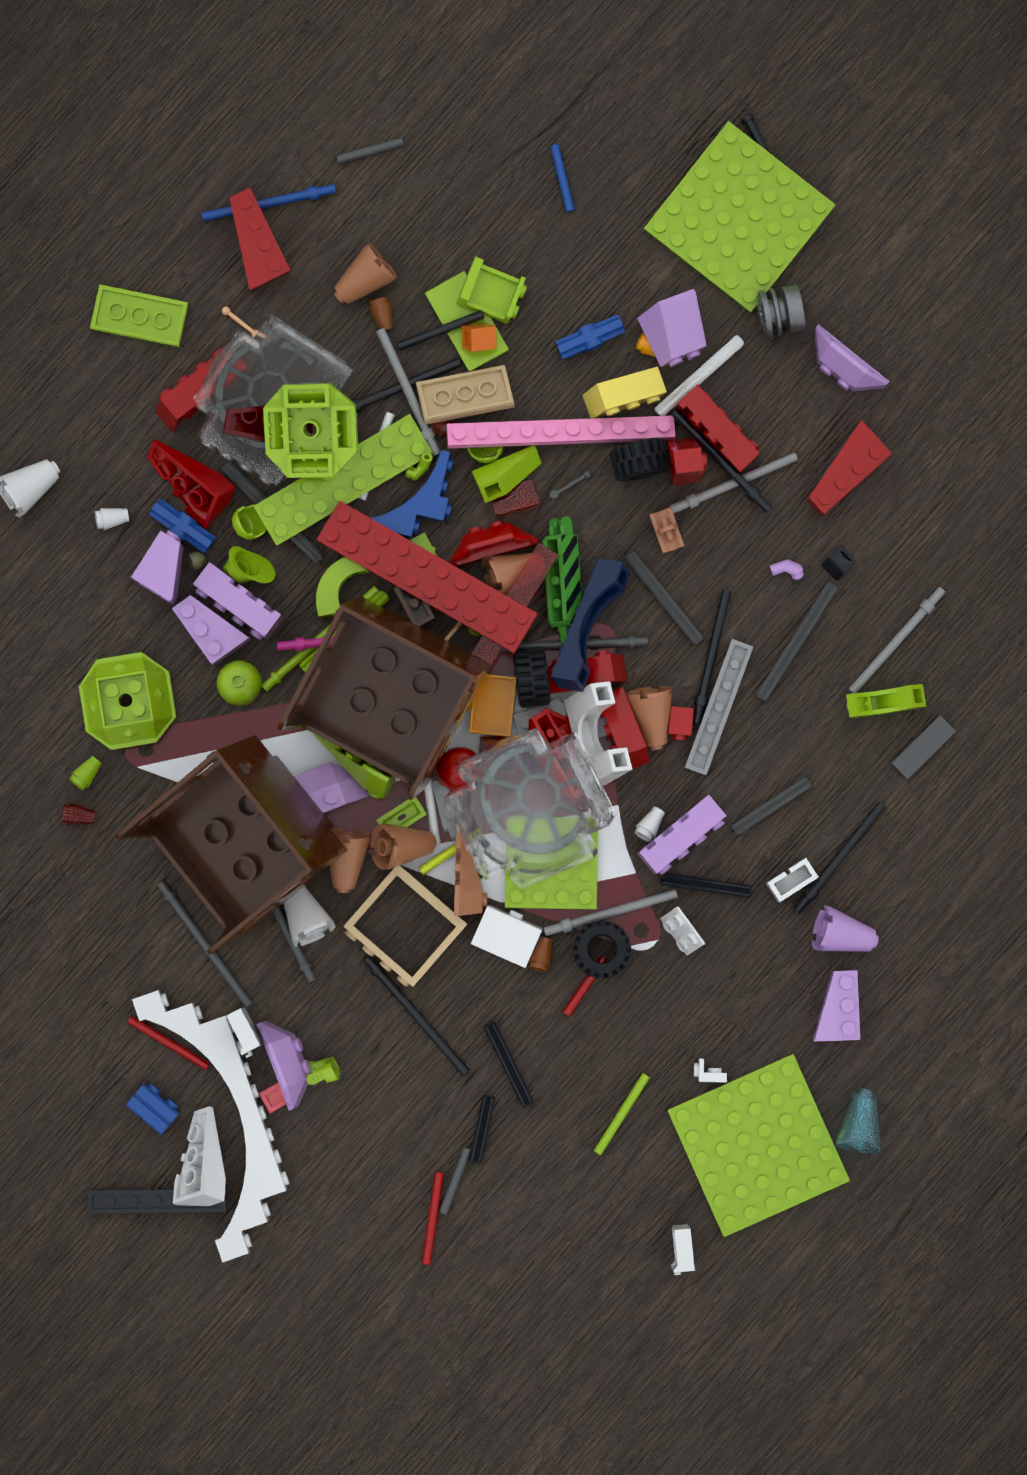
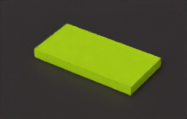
M465 271L425 292L442 325L476 312L456 304L467 277ZM484 315V319L471 323H488L495 326L491 317ZM462 327L447 333L469 372L509 351L497 328L496 349L474 352L462 348Z
M99 284L90 329L180 348L189 303Z

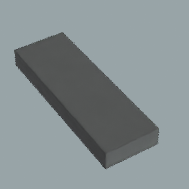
M939 715L891 764L906 779H909L956 730Z

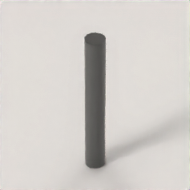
M402 137L339 154L336 157L338 164L398 148L404 146Z
M463 1147L439 1209L440 1213L447 1215L472 1151L469 1148Z

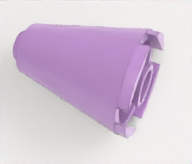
M825 905L823 906L825 910L819 911L813 928V934H817L816 941L812 940L813 949L818 951L870 952L872 948H876L879 936L876 935L875 929L831 906Z

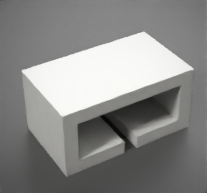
M807 858L788 868V875L782 872L766 883L777 902L783 901L818 878Z

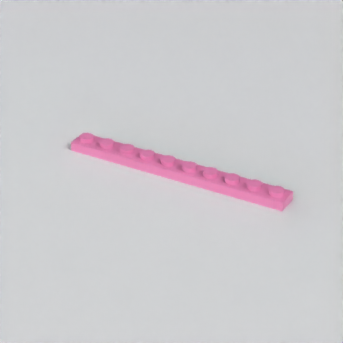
M673 416L453 423L446 425L448 448L635 442L650 438H662L665 441L675 440Z

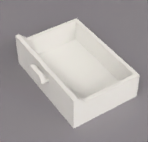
M488 904L471 944L526 968L543 928L523 920V915L514 910L507 913Z
M244 1007L230 1013L226 1017L242 1045L241 1055L248 1053L246 1055V1058L253 1055L252 1050L264 1043Z
M688 1224L672 1225L675 1261L672 1263L671 1268L674 1275H681V1272L695 1271L691 1228Z

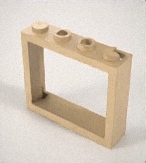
M402 866L394 867L343 927L347 929L345 934L354 942L358 939L364 944L362 949L371 957L374 954L381 959L379 964L388 972L393 969L399 975L397 979L404 986L408 987L410 984L414 987L468 924L459 916H454V912ZM396 876L401 878L456 926L413 977L354 926Z

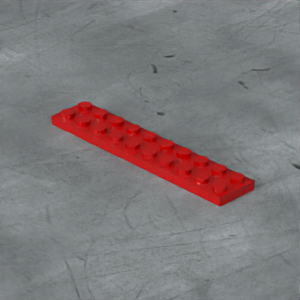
M341 501L337 504L316 539L322 545L513 654L518 650L538 616V613Z

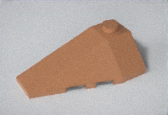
M457 818L454 916L482 913V908L487 907V893H483V885L462 818Z

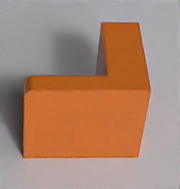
M488 323L461 326L463 349L471 352L496 349V326Z

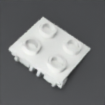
M675 907L660 918L664 929L671 933L676 940L678 948L686 955H689L705 944L679 907Z

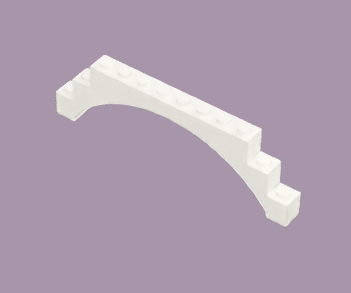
M160 990L132 999L139 1021L149 1020L162 1025L193 1044L218 1070L232 1093L244 1129L246 1170L239 1203L232 1220L223 1236L216 1239L215 1242L222 1263L248 1254L250 1252L249 1247H252V1242L249 1234H244L243 1230L268 1222V1216L271 1215L267 1202L263 1203L262 1199L286 1191V1185L290 1183L286 1171L281 1172L279 1163L282 1162L278 1149H273L271 1141H274V1136L271 1128H266L264 1119H267L263 1105L259 1106L256 1100L259 1097V1092L256 1084L251 1085L249 1076L252 1075L248 1062H243L241 1056L242 1045L239 1040L236 1041L233 1033L234 1030L226 1016L201 1024L200 1020L203 1019L200 1007H195L194 1003L167 1011L166 1007L170 1006L166 993L162 994Z

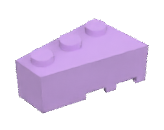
M857 970L831 972L812 1041L860 1040Z

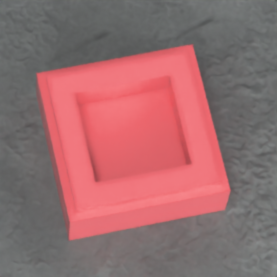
M279 1083L259 1093L269 1113L286 1105Z

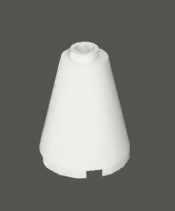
M46 459L0 476V495L10 510L15 508L18 511L15 515L20 518L59 479L58 473H60V470L54 461L49 462Z
M305 886L284 903L291 939L296 947L298 942H300L301 946L313 943L325 936L324 931L329 929L331 932L336 927L331 917Z

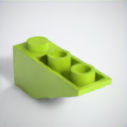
M532 445L472 471V474L484 502L487 503L509 493L542 463L536 446Z

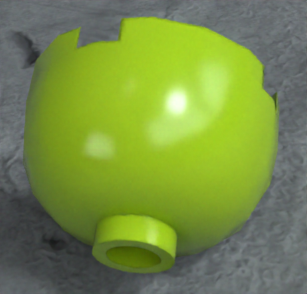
M243 660L232 661L220 670L217 677V689L220 696L227 703L235 706H246L253 703L260 695L262 677L258 669L251 663Z

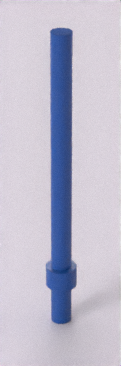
M335 184L322 187L311 186L307 187L308 190L257 200L260 209L305 199H310L311 201L319 199V196L336 193ZM229 206L201 212L203 221L231 216L233 212L232 207Z

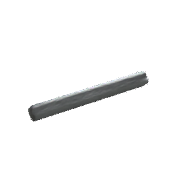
M634 551L629 553L625 557L627 563L692 644L697 645L703 640L702 634Z

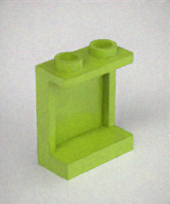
M475 256L456 304L476 312L482 310L484 315L507 324L510 318L515 319L519 306L516 303L518 298H523L527 288L524 285L526 278L521 276L518 279L483 265L484 260Z

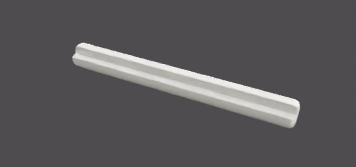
M738 335L734 336L655 407V412L659 416H665L697 384L700 385L744 345V341Z

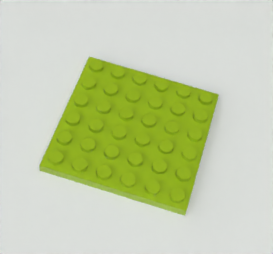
M728 121L644 227V230L751 313L758 303V291L764 290L765 293L769 291L836 204Z
M794 1054L667 1110L723 1237L850 1181Z

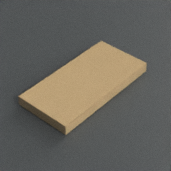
M505 365L416 382L425 425L514 407Z

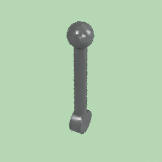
M585 470L580 477L558 490H552L550 497L557 499L560 493L583 479L591 478V471Z

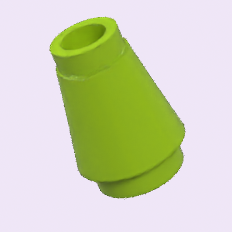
M91 756L71 773L72 776L69 780L81 790H84L86 787L89 788L102 766L101 762Z

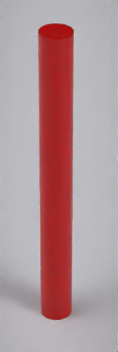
M131 1016L127 1023L202 1069L207 1070L209 1067V1061L146 1023L139 1021L136 1017Z
M435 1172L421 1264L431 1265L444 1176L442 1172Z

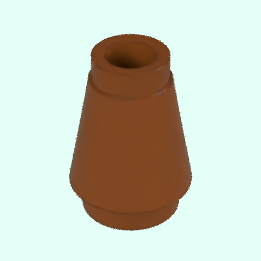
M387 296L369 301L371 306L369 309L379 330L385 328V330L393 328L391 301L388 302Z
M539 937L528 961L530 969L547 972L551 963V939Z

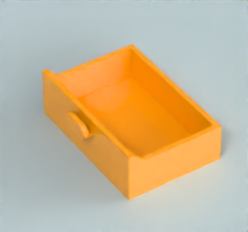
M485 675L468 708L471 709L469 733L511 738L517 688L516 677Z

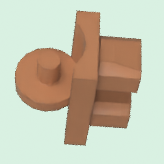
M671 507L649 514L662 554L684 547Z

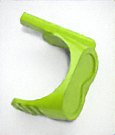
M333 1056L319 1061H308L311 1066V1073L306 1078L308 1084L314 1085L324 1079L327 1083L339 1079L341 1071Z

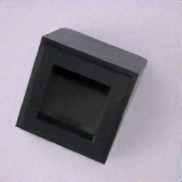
M840 545L821 566L835 580H838L856 560Z

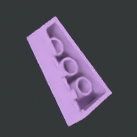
M210 562L193 583L197 588L195 592L205 600L207 597H210L215 601L213 606L221 612L229 611L234 615L231 618L241 627L244 624L252 629L250 633L260 641L262 638L268 641L284 620L280 613L276 610L273 611L265 602L254 597L246 588L237 584Z

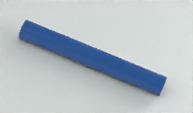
M559 144L552 145L550 149L566 212H572L575 208Z

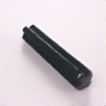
M483 1095L470 1155V1161L474 1163H481L483 1159L495 1100L493 1096Z

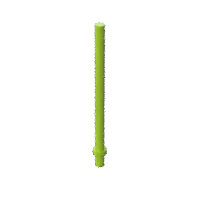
M373 586L362 597L370 601L380 591ZM330 625L315 638H324ZM305 648V651H299L278 671L272 672L270 674L271 677L262 684V687L269 691L275 684H280L282 682L281 679L316 648Z

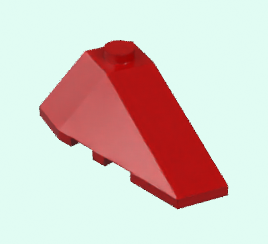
M158 440L153 441L147 459L161 478L168 480L174 489L172 493L176 498L180 497L187 506L185 511L204 529H207L229 505L236 486L219 472Z

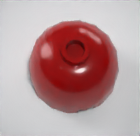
M451 748L444 753L436 768L437 779L442 786L444 785L450 789L449 791L452 793L463 794L470 792L480 781L482 762L479 756L469 748Z

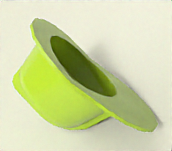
M233 546L229 550V559L224 565L223 571L229 574L235 582L242 584L253 580L266 584L274 580L276 575L275 569L266 558L239 546Z

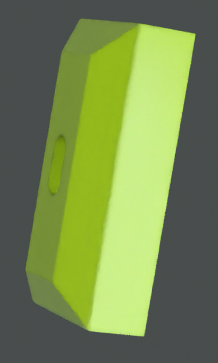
M415 797L412 801L406 800L376 821L379 825L390 824L409 827L426 816L427 813ZM405 814L406 818L399 821L398 817Z

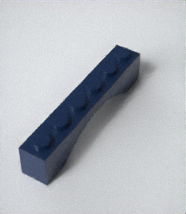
M598 558L596 566L593 567L588 586L584 589L581 603L576 608L573 623L569 626L564 645L560 648L558 660L551 670V678L558 688L583 692L591 673L586 654L589 633L602 610L624 591L630 572L623 562Z

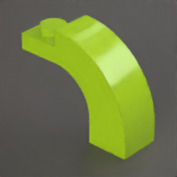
M345 557L332 564L323 574L317 588L316 606L318 617L334 616L340 607L339 594L345 581L352 576L370 573V571Z
M923 684L846 695L849 717H867L926 707Z

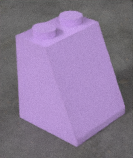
M694 289L657 302L637 318L660 367L668 364L670 367L676 366L683 362L682 359L686 357L688 360L694 359L700 355L699 351L707 346Z
M160 531L131 578L175 606L178 597L184 547L180 543L182 541L179 539L180 537L170 531H167L166 534Z

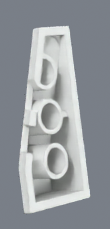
M209 1106L194 1111L187 1136L189 1146L186 1154L182 1153L180 1160L184 1164L181 1174L176 1175L174 1182L173 1204L211 1206L224 1201L226 1178L213 1107Z

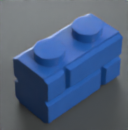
M145 1083L129 1100L126 1106L162 1135L180 1114L177 1110L179 1106L170 1098L167 1100L159 1095L161 1090L151 1083L148 1086Z

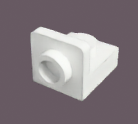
M698 1058V1063H694V1077H698V1082H727V1073H722V1068H708V1072H704V1058Z

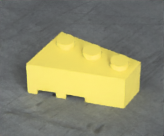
M657 366L597 383L582 396L590 419L606 415L611 416L624 409L632 410L640 407V404L645 402L648 405L661 400L660 397L667 391Z

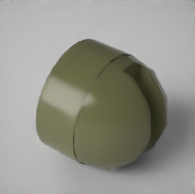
M201 552L187 554L192 571L199 570L206 564L205 555Z

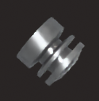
M797 284L782 286L781 297L777 298L773 288L769 289V299H767L764 290L758 291V318L766 338L773 336L772 327L775 328L777 336H781L782 325L785 324L790 334L805 331L803 304Z

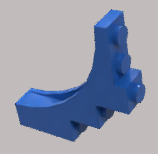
M441 450L433 472L415 496L402 506L371 519L409 539H412L413 534H418L420 521L417 520V517L444 523L445 518L450 517L452 505L448 504L449 498L441 497V493L446 494L448 481L445 480L446 472H451L454 459L450 458V452Z

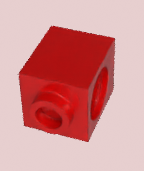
M671 706L668 735H672L673 740L686 741V737H691L694 708Z

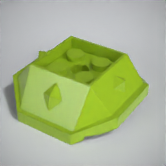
M331 383L284 384L263 407L266 455L282 470L287 478L334 477L358 452L356 404ZM308 423L316 426L317 432L315 435L307 431Z
M142 652L96 659L79 685L85 730L111 750L157 743L177 718L170 672ZM124 695L132 697V703L128 707L121 705L120 701Z

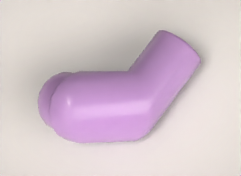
M789 559L769 565L773 576L787 572L791 574L794 580H799L804 575L801 564Z

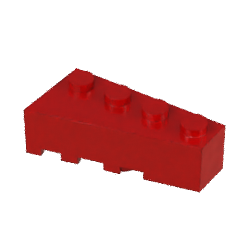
M698 384L678 402L676 409L703 434L740 474L759 456L758 445L752 439L748 440L742 434L743 430L735 422L732 423L726 412L717 406Z
M862 420L807 499V502L821 517L892 455L889 449Z
M694 438L666 441L671 462L672 486L698 483L701 476H704L707 467L706 453L701 452V447Z

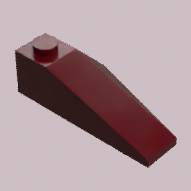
M265 405L227 410L223 433L265 443L263 407ZM312 423L307 424V431L310 434L313 431L314 424Z

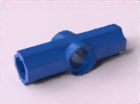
M617 314L599 323L585 325L579 328L576 333L555 341L562 360H565L583 351H592L602 346L604 342L624 334L625 330Z
M159 499L149 513L151 517L166 526L168 531L180 537L181 540H186L205 554L216 540L215 536L197 525L194 519L182 511H177L164 500Z

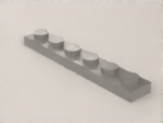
M734 639L731 640L684 768L705 776L707 775L753 646Z

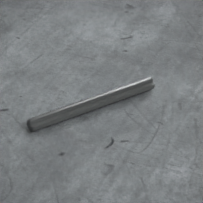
M231 462L223 466L222 472L255 505L266 499ZM301 532L290 538L315 564H318L324 558V555Z
M828 582L756 693L759 699L766 701L837 591V587L834 584Z

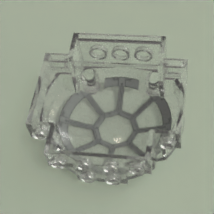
M272 314L261 324L260 330L254 338L238 328L231 341L219 351L212 361L205 381L194 396L195 402L198 403L196 407L205 412L207 418L198 432L200 438H202L200 442L210 449L213 447L218 448L220 455L229 461H232L234 458L245 471L251 473L253 470L260 475L258 478L268 485L274 483L278 486L285 474L266 455L265 443L223 433L226 411L266 405L284 384L331 383L340 391L353 370L346 361ZM313 425L312 434L315 435L317 428Z
M537 727L525 733L507 737L491 746L488 750L463 760L458 766V772L462 781H466V784L450 791L444 797L447 811L452 813L456 820L455 827L459 834H463L466 840L465 847L470 855L473 854L476 860L475 866L478 873L487 880L510 870L511 880L515 885H518L520 890L594 858L598 850L591 834L609 826L616 816V812L577 733L567 734L561 739L547 743Z

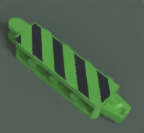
M568 516L562 517L561 520L557 518L551 519L549 522L550 536H546L543 540L548 620L551 627L558 628L561 644H564L568 628L572 625L576 608L582 600L578 535L573 534L572 521Z

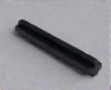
M669 873L661 875V885L747 898L751 894L750 885Z
M496 1023L486 1024L484 1029L522 1107L531 1105L533 1099Z

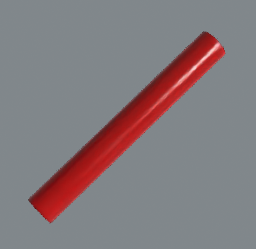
M600 955L596 962L607 963L608 959ZM588 975L585 977L562 1011L569 1017L571 1016L596 978Z

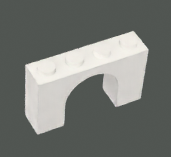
M610 681L589 684L584 688L583 692L578 691L565 699L564 703L579 762L588 776L591 787L606 785L633 770L627 747L604 751L598 738L597 726L599 716L605 709L615 704Z

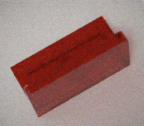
M533 480L520 482L506 495L491 501L496 518L540 506Z

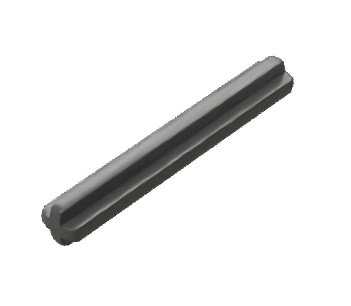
M803 777L732 824V830L736 835H740L811 788L810 781Z

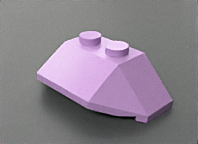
M819 324L816 326L814 338L817 363L820 365L819 369L827 376L833 375L838 379L837 384L845 390L882 389L890 382L888 379L837 340Z
M331 762L294 776L323 814L369 797L366 789L345 768Z
M263 1021L256 1025L286 1101L287 1108L290 1111L299 1107L308 1086L306 1078L311 1073V1066L308 1060H304L301 1052L303 1051V1045L294 1033L268 1021Z

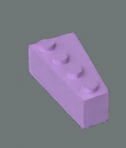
M707 795L637 854L654 875L658 872L662 875L672 867L670 862L676 857L680 860L689 853L688 847L693 843L697 846L707 838L706 832L711 828L714 831L720 828L725 823L722 819L726 815L712 797Z

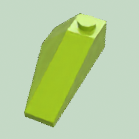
M313 734L364 789L368 790L367 793L370 796L383 799L389 795L397 779L396 777L326 739Z

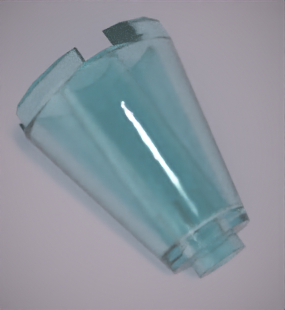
M860 1088L859 1092H854L835 1140L837 1148L846 1151L853 1149L857 1150V1153L878 1154L881 1151L877 1096L873 1094L872 1090Z

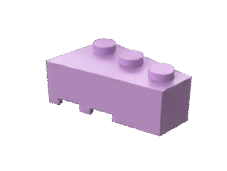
M191 595L172 608L213 666L250 641L249 637Z

